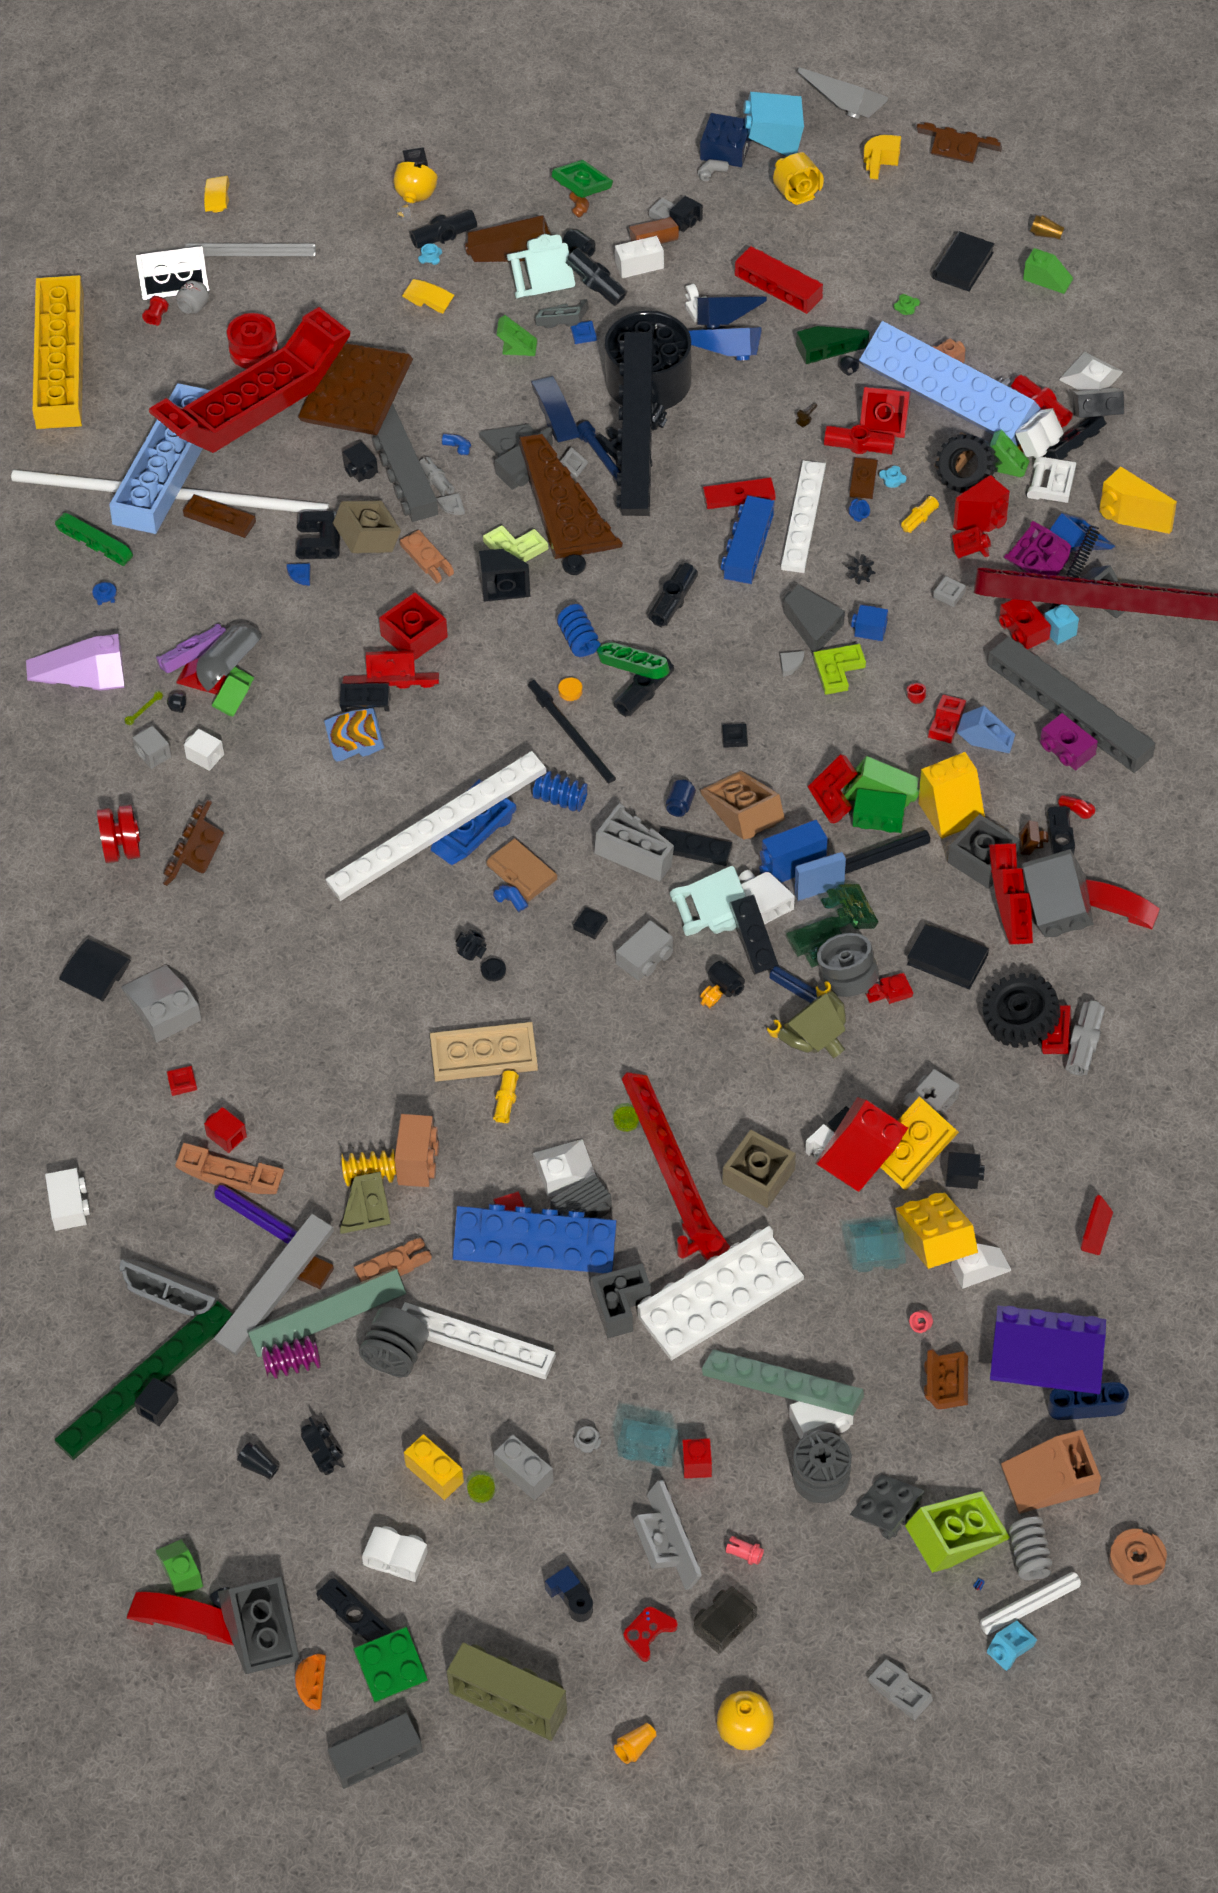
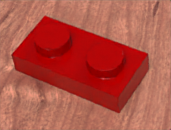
M1071 1005L1060 1006L1061 1016L1058 1026H1054L1055 1031L1052 1035L1047 1032L1048 1038L1044 1041L1042 1040L1043 1054H1069Z

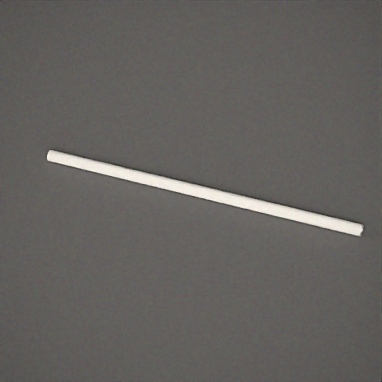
M13 470L11 479L14 482L115 493L122 483L121 481ZM181 488L175 498L190 501L195 494L226 505L299 513L305 511H329V504L186 488Z

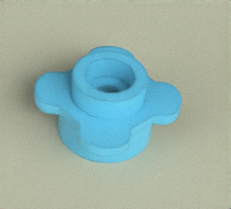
M435 244L424 245L421 248V256L418 257L419 262L432 263L433 265L438 264L442 249L438 248Z
M892 466L888 470H882L879 473V477L883 479L884 484L889 488L898 487L901 483H905L907 479L900 472V467Z

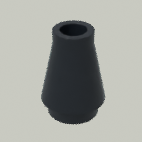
M250 1442L245 1445L237 1458V1461L241 1463V1467L262 1475L269 1480L273 1478L280 1467L272 1461L258 1444L253 1445Z

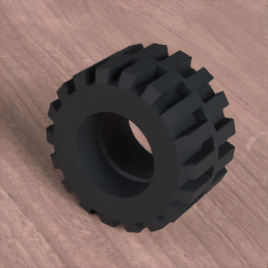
M959 434L956 438H949L947 444H942L943 450L937 453L939 461H935V466L939 469L936 471L937 475L942 478L940 481L947 485V488L959 493H964L998 471V467H996L998 457L994 455L996 453L994 448H991L987 441L971 434ZM973 451L978 458V467L973 475L962 478L956 471V461L963 452Z

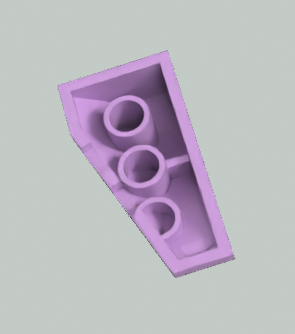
M118 634L92 637L26 660L28 681L69 684L72 687L83 686L94 690L125 688L122 651Z

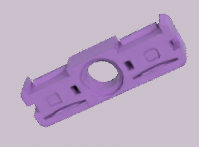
M215 624V627L206 632L195 635L176 645V648L160 657H156L159 667L166 673H170L202 656L226 629L219 624Z

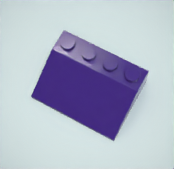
M998 1305L990 1380L1100 1394L1106 1319L1095 1316L1086 1317L1069 1313L1046 1312L1040 1309L1030 1310Z

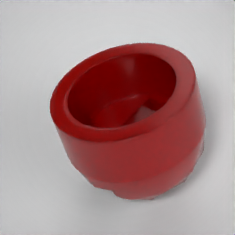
M913 683L907 687V697L910 702L920 704L925 700L926 687L923 684Z

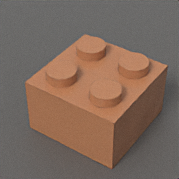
M401 1114L395 1153L398 1185L429 1187L430 1178L435 1179L436 1163H434L435 1156L439 1154V1140H437L438 1127L433 1125V1116Z

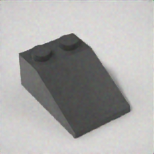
M282 1577L218 1591L224 1622L245 1674L300 1661Z

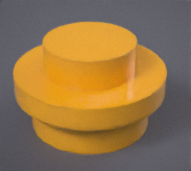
M709 985L700 995L703 999L700 1004L702 1006L706 1005L710 1009L723 995L719 990L720 987L718 985L714 987Z

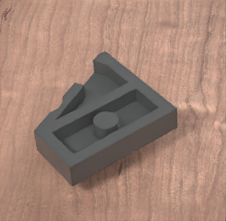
M580 300L581 304L578 307L569 308L568 304H563L557 307L542 309L535 317L536 325L544 326V328H553L559 324L575 326L581 322L589 307L588 300Z
M529 424L481 431L479 438L500 457L520 445V437L537 435L538 433Z

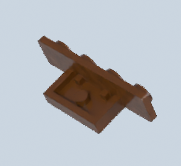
M928 122L917 124L916 127L918 133L935 137L931 151L932 155L973 164L978 147L999 152L1002 150L1001 142H998L999 140L994 137L987 136L984 139L977 137L978 135L972 132L962 134L950 127H944V129L936 128V125Z
M207 799L202 805L198 804L193 810L191 817L194 819L192 823H188L182 833V836L185 837L183 842H179L172 855L175 858L173 862L170 861L163 872L166 877L162 884L168 886L175 879L182 863L199 873L204 874L224 835L223 831L204 821L212 801Z

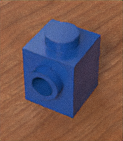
M860 605L858 614H853L851 628H855V637L883 641L888 621V609Z

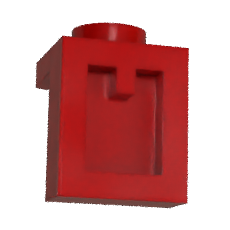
M979 526L952 535L954 551L958 559L981 551L984 557L989 556L988 547H991V541L988 534H983Z

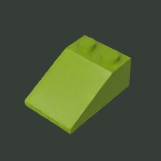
M983 1491L920 1507L905 1525L932 1573L951 1568L1010 1539Z

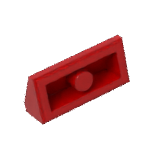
M1101 1195L1095 1197L1081 1245L1082 1251L1095 1255L1101 1254L1113 1214L1112 1209Z

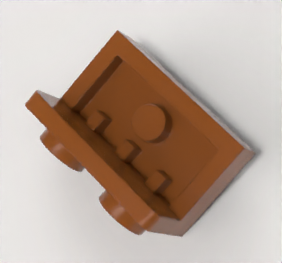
M933 1349L928 1350L927 1360L924 1363L927 1374V1385L924 1386L926 1399L936 1409L968 1405V1355L962 1351L939 1356Z

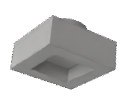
M661 198L649 210V217L654 220L669 218V210L675 204Z
M945 576L935 589L933 598L954 607L966 592V585Z

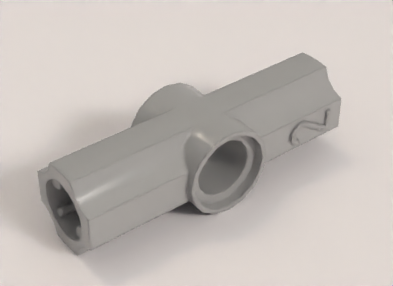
M1090 1000L1089 1002H1084L1081 1008L1078 1025L1075 1024L1070 1043L1071 1050L1066 1065V1070L1071 1074L1079 1076L1088 1074L1093 1052L1096 1053V1046L1099 1042L1100 1026L1105 1007L1100 1005L1099 1002Z

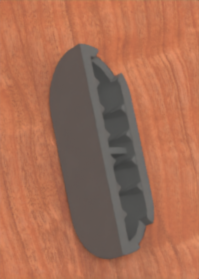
M235 624L226 629L199 658L196 667L197 676L207 691L211 690L224 675L226 676L262 638L260 631L249 624Z
M121 1259L120 1272H122L123 1278L128 1285L127 1288L131 1292L182 1314L190 1316L203 1314L209 1311L219 1299V1294L214 1290L165 1269L139 1260Z

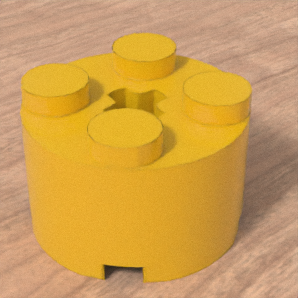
M804 152L789 155L776 162L773 182L788 201L799 205L813 200L817 190L821 191L824 183L823 174Z

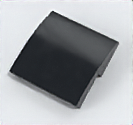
M87 939L68 962L59 980L103 1002L114 982H119L131 960Z

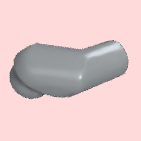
M709 159L699 168L698 176L702 181H708L714 171L727 172L729 164L727 161Z

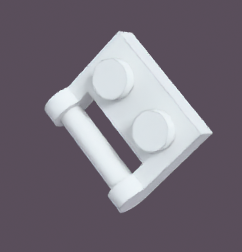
M1046 457L1036 458L1033 465L1035 468L1032 484L1028 488L1027 497L1037 500L1041 498L1068 503L1076 462ZM1046 469L1051 470L1047 488L1041 487L1043 474Z

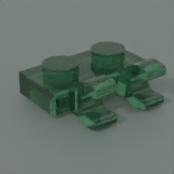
M839 884L836 889H828L826 891L829 898L821 899L824 908L827 909L839 904L842 905L843 908L836 910L839 917L831 918L836 928H841L851 923L854 929H874L879 923L859 884Z
M831 916L786 933V938L796 956L805 955L811 968L819 965L817 953L821 945L828 939L842 934Z

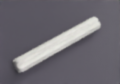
M1071 1572L982 1618L980 1620L981 1629L986 1635L997 1631L1079 1588L1081 1585L1080 1578L1075 1572Z

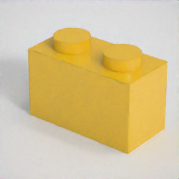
M424 1434L404 1451L406 1467L443 1500L464 1483L463 1469Z

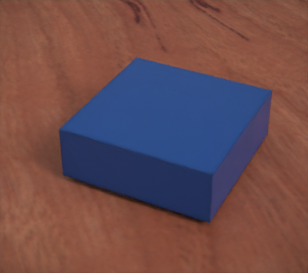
M592 321L570 326L575 344L597 341Z

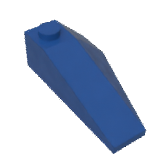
M757 327L689 331L691 345L726 356H736L737 361L750 360V355H757L762 329Z

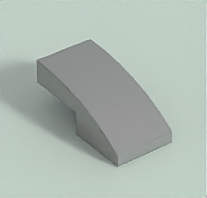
M887 1659L868 1678V1682L878 1692L914 1721L933 1701L932 1695L909 1680L908 1673Z

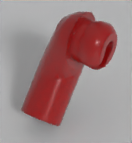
M1065 795L1059 798L1058 804L1060 807H1069L1071 811L1082 819H1089L1095 814V807L1091 803Z

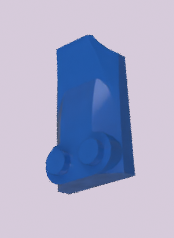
M479 779L468 790H470L471 788L475 787L483 781ZM507 798L503 799L433 843L431 851L450 865H454L470 855L496 829L508 825L512 820V814L517 810L516 804Z

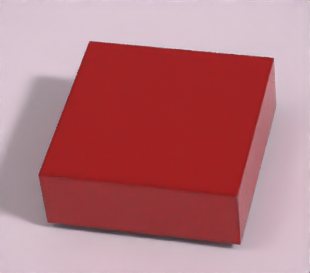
M192 1066L166 1071L172 1096L197 1090Z

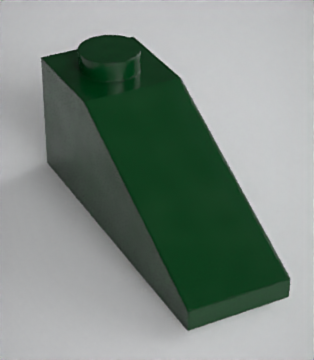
M815 326L796 332V347L805 364H810L866 348L869 344L870 333L868 330Z

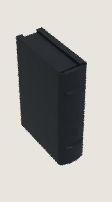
M959 231L951 241L941 260L936 264L932 278L970 292L992 257L995 243Z
M926 923L908 955L909 961L907 965L970 990L988 957L989 948Z

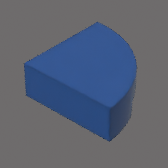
M287 564L288 575L293 581L301 585L310 586V564Z

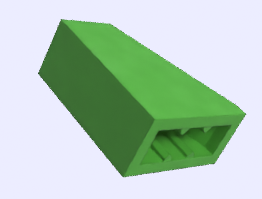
M866 756L855 768L858 774L843 788V794L849 801H856L857 789L907 795V807L911 802H915L919 795V788H917L919 778Z

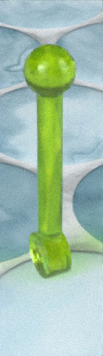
M155 692L154 697L133 716H127L124 720L125 724L132 725L134 720L154 702L163 698L162 692Z

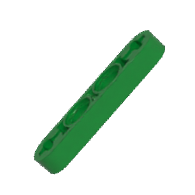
M63 513L55 521V525L60 532L78 542L86 543L85 546L96 552L104 553L105 557L122 566H125L133 558L132 552L126 545L68 513Z
M613 642L605 643L597 649L600 662L608 666L652 679L663 678L670 672L667 659L658 655Z

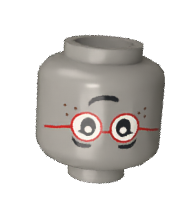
M187 281L176 294L177 305L184 313H199L209 301L206 286L201 282Z

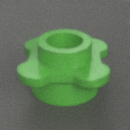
M902 294L899 296V301L894 304V309L903 315H911L914 313L915 307L919 306L920 301L917 298Z

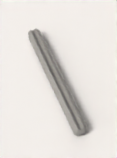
M187 243L185 248L202 246L204 256L316 255V245L314 243Z

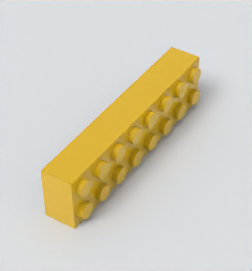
M80 275L36 278L32 407L36 429L82 426L84 292Z

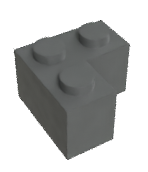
M643 1263L591 1277L592 1295L607 1339L633 1332V1315L630 1307L639 1305L645 1297L651 1296V1285Z

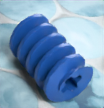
M573 604L560 612L557 623L565 639L568 641L572 653L577 657L594 654L601 643L597 641L598 635L587 618L583 606Z
M548 771L545 776H540L536 779L533 788L534 799L542 798L543 802L551 801L552 805L560 804L561 808L569 807V810L572 812L576 810L580 812L587 798V783L578 788V780L569 785V777L560 782L561 775L557 774L554 779H551V771Z

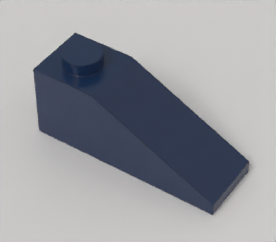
M767 296L698 298V325H706V329H720V325H729L766 302Z

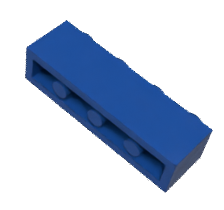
M747 496L745 504L740 505L738 518L740 519L739 522H734L732 531L734 537L728 540V555L723 556L721 570H724V579L752 584L774 516L773 500Z

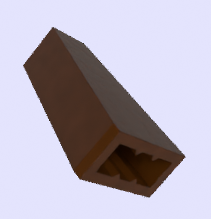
M541 215L468 232V242L465 243L467 255H471L474 262H511L508 261L507 254L528 250L527 242L529 240L536 239L542 234L552 236V233L544 216ZM525 258L519 259V261H526Z

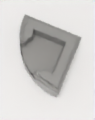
M459 493L437 498L439 507L445 512L454 515L465 514Z
M804 651L780 653L783 677L792 675L803 664Z

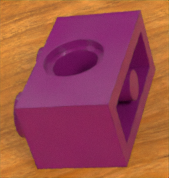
M1063 713L1042 728L1040 739L1042 747L1047 752H1053L1059 757L1063 765L1070 766L1075 771L1096 755L1098 741Z

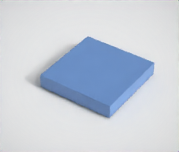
M843 852L796 866L795 896L798 901L844 887L846 858Z

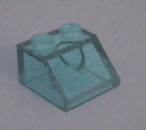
M895 1219L843 1225L849 1263L853 1270L869 1272L873 1270V1267L881 1266L885 1269L898 1268L899 1264L906 1263L904 1235Z

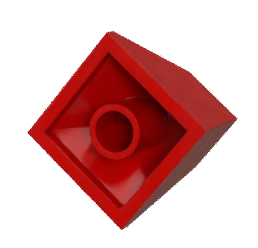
M864 387L860 425L867 426L871 432L896 435L895 437L905 438L911 391Z

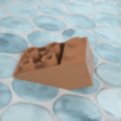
M1083 1430L1056 1436L1001 1463L1019 1514L1096 1494L1099 1491L1101 1476Z

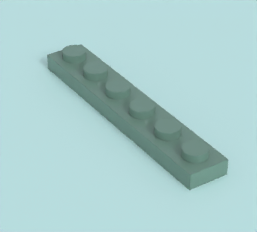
M715 1349L712 1350L702 1367L703 1376L852 1416L864 1397L862 1388Z

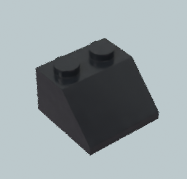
M504 549L479 551L484 602L531 597L529 564Z

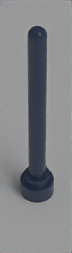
M589 421L582 422L577 426L580 435L579 439L589 443L617 482V472L621 471L596 439L595 428Z

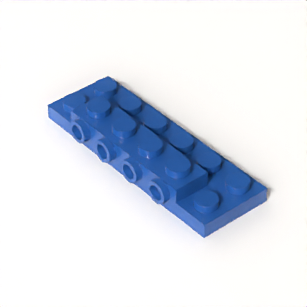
M489 1204V1209L457 1206L453 1260L609 1273L613 1272L617 1220L584 1217L585 1212L569 1211L568 1216L558 1215V1210L542 1209V1213L531 1212V1207L516 1206L515 1211L505 1210V1205Z

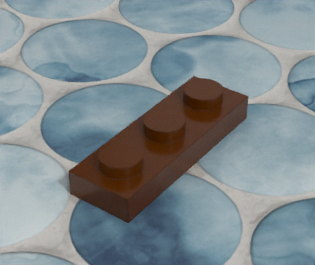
M195 494L183 509L184 517L246 538L256 523L254 515Z

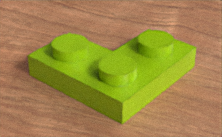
M860 644L813 652V659L825 695L848 691L849 684L845 672L866 668V660Z

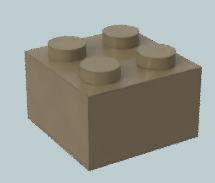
M341 501L333 521L334 526L350 551L358 554L392 552L401 532L382 501Z
M750 1130L724 1165L723 1184L768 1208L795 1171L796 1153Z

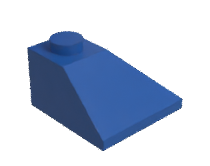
M1061 513L1050 528V531L1071 545L1070 552H1076L1079 550V546H1081L1080 543H1083L1082 540L1086 536L1085 533H1087L1091 525L1083 518ZM1100 533L1098 535L1099 538H1095L1097 539L1096 545H1093L1094 548L1090 549L1092 551L1109 550L1114 548L1115 545Z

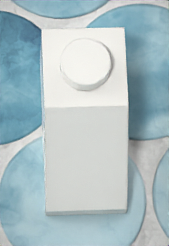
M977 1244L978 1253L952 1261L951 1268L962 1289L1011 1271L1000 1248Z

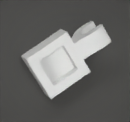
M695 284L685 286L688 292L685 296L689 301L686 302V309L693 321L698 322V298L700 297Z

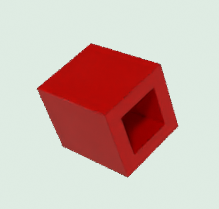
M223 1107L216 1113H212L204 1123L206 1136L227 1153H230L247 1137L245 1124Z
M710 1438L683 1440L684 1479L712 1477Z

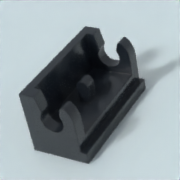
M341 683V711H347V707H384L385 712H390L389 701H391L389 684Z

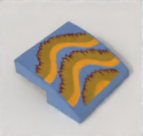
M373 708L343 713L324 721L332 755L336 762L343 761L358 753L362 757L368 756L385 748L376 712Z

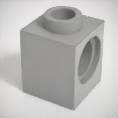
M153 726L140 731L136 736L132 737L135 752L151 769L171 758L169 743Z

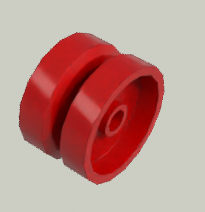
M248 313L236 317L229 324L227 338L230 357L236 365L248 369L278 351L275 324L269 317L258 313Z
M132 804L119 806L117 810L119 822H115L113 811L110 808L97 810L106 864L119 862V846L123 845L124 854L128 860L141 858L139 848L140 834L137 819L135 820Z

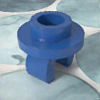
M102 582L93 588V597L98 605L109 601L115 603L116 588L113 584Z

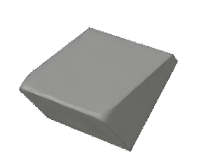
M572 447L559 460L571 472L570 475L576 478L589 463Z

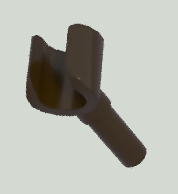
M813 403L805 411L799 410L796 423L802 428L807 426L812 420L809 415L816 409L817 404Z

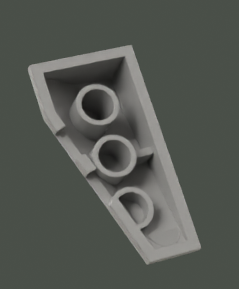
M800 67L798 69L801 75L839 108L848 111L847 116L859 119L861 115L869 118L888 100V97L868 89Z

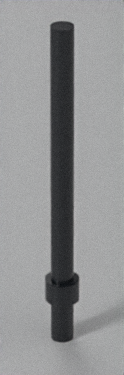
M535 680L529 682L528 687L537 697L536 701L542 708L545 707L604 780L608 784L615 781L616 777L553 703L554 699L547 691H544Z

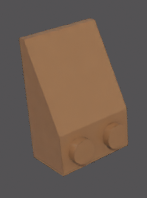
M739 771L700 790L701 795L729 830L743 840L752 838L757 833L773 828L777 823L785 820L780 795L743 771Z

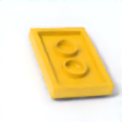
M920 1096L897 1120L908 1127V1130L894 1152L880 1167L904 1190H907L959 1133Z

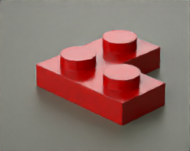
M842 754L808 786V789L829 822L833 824L839 822L852 809V806L841 790L858 774L847 756Z

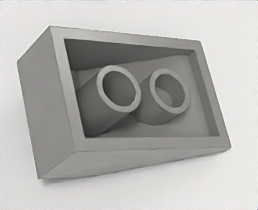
M167 965L121 987L156 1043L201 1021L198 1003L187 986Z

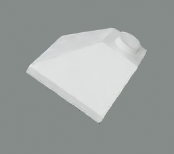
M1084 352L1063 374L1060 381L1079 391L1108 389L1123 371Z
M583 1139L533 1153L548 1197L559 1195L595 1174Z

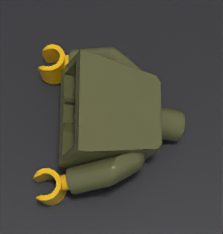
M826 981L824 983L827 990L821 991L816 986L818 998L784 1024L785 1028L782 1027L779 1020H773L778 1028L772 1031L767 1027L769 1035L773 1038H779L788 1046L806 1053H817L825 1047L832 1058L841 1054L845 1048L838 1041L837 1037L846 1030L844 1027L846 1023L845 1005L831 990V984Z

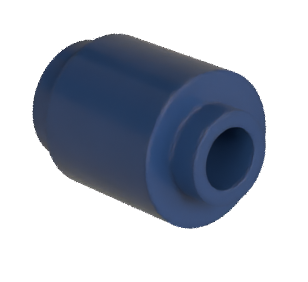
M682 779L673 782L666 800V810L669 814L675 817H682L689 811L696 793V789L690 781Z

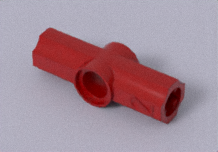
M1023 375L1017 376L1011 384V389H1015L1017 392L1034 400L1040 407V410L1053 408L1062 428L1068 425L1072 419L1073 413L1057 401L1054 392L1048 387L1041 389Z
M855 425L851 429L826 426L824 445L847 448L856 454H863L869 451L892 455L896 435L871 432L865 425Z

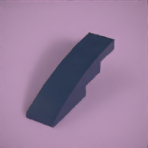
M554 377L531 381L533 391L538 397L539 406L545 415L547 426L552 429V434L556 441L559 443L579 438L580 435L574 418Z

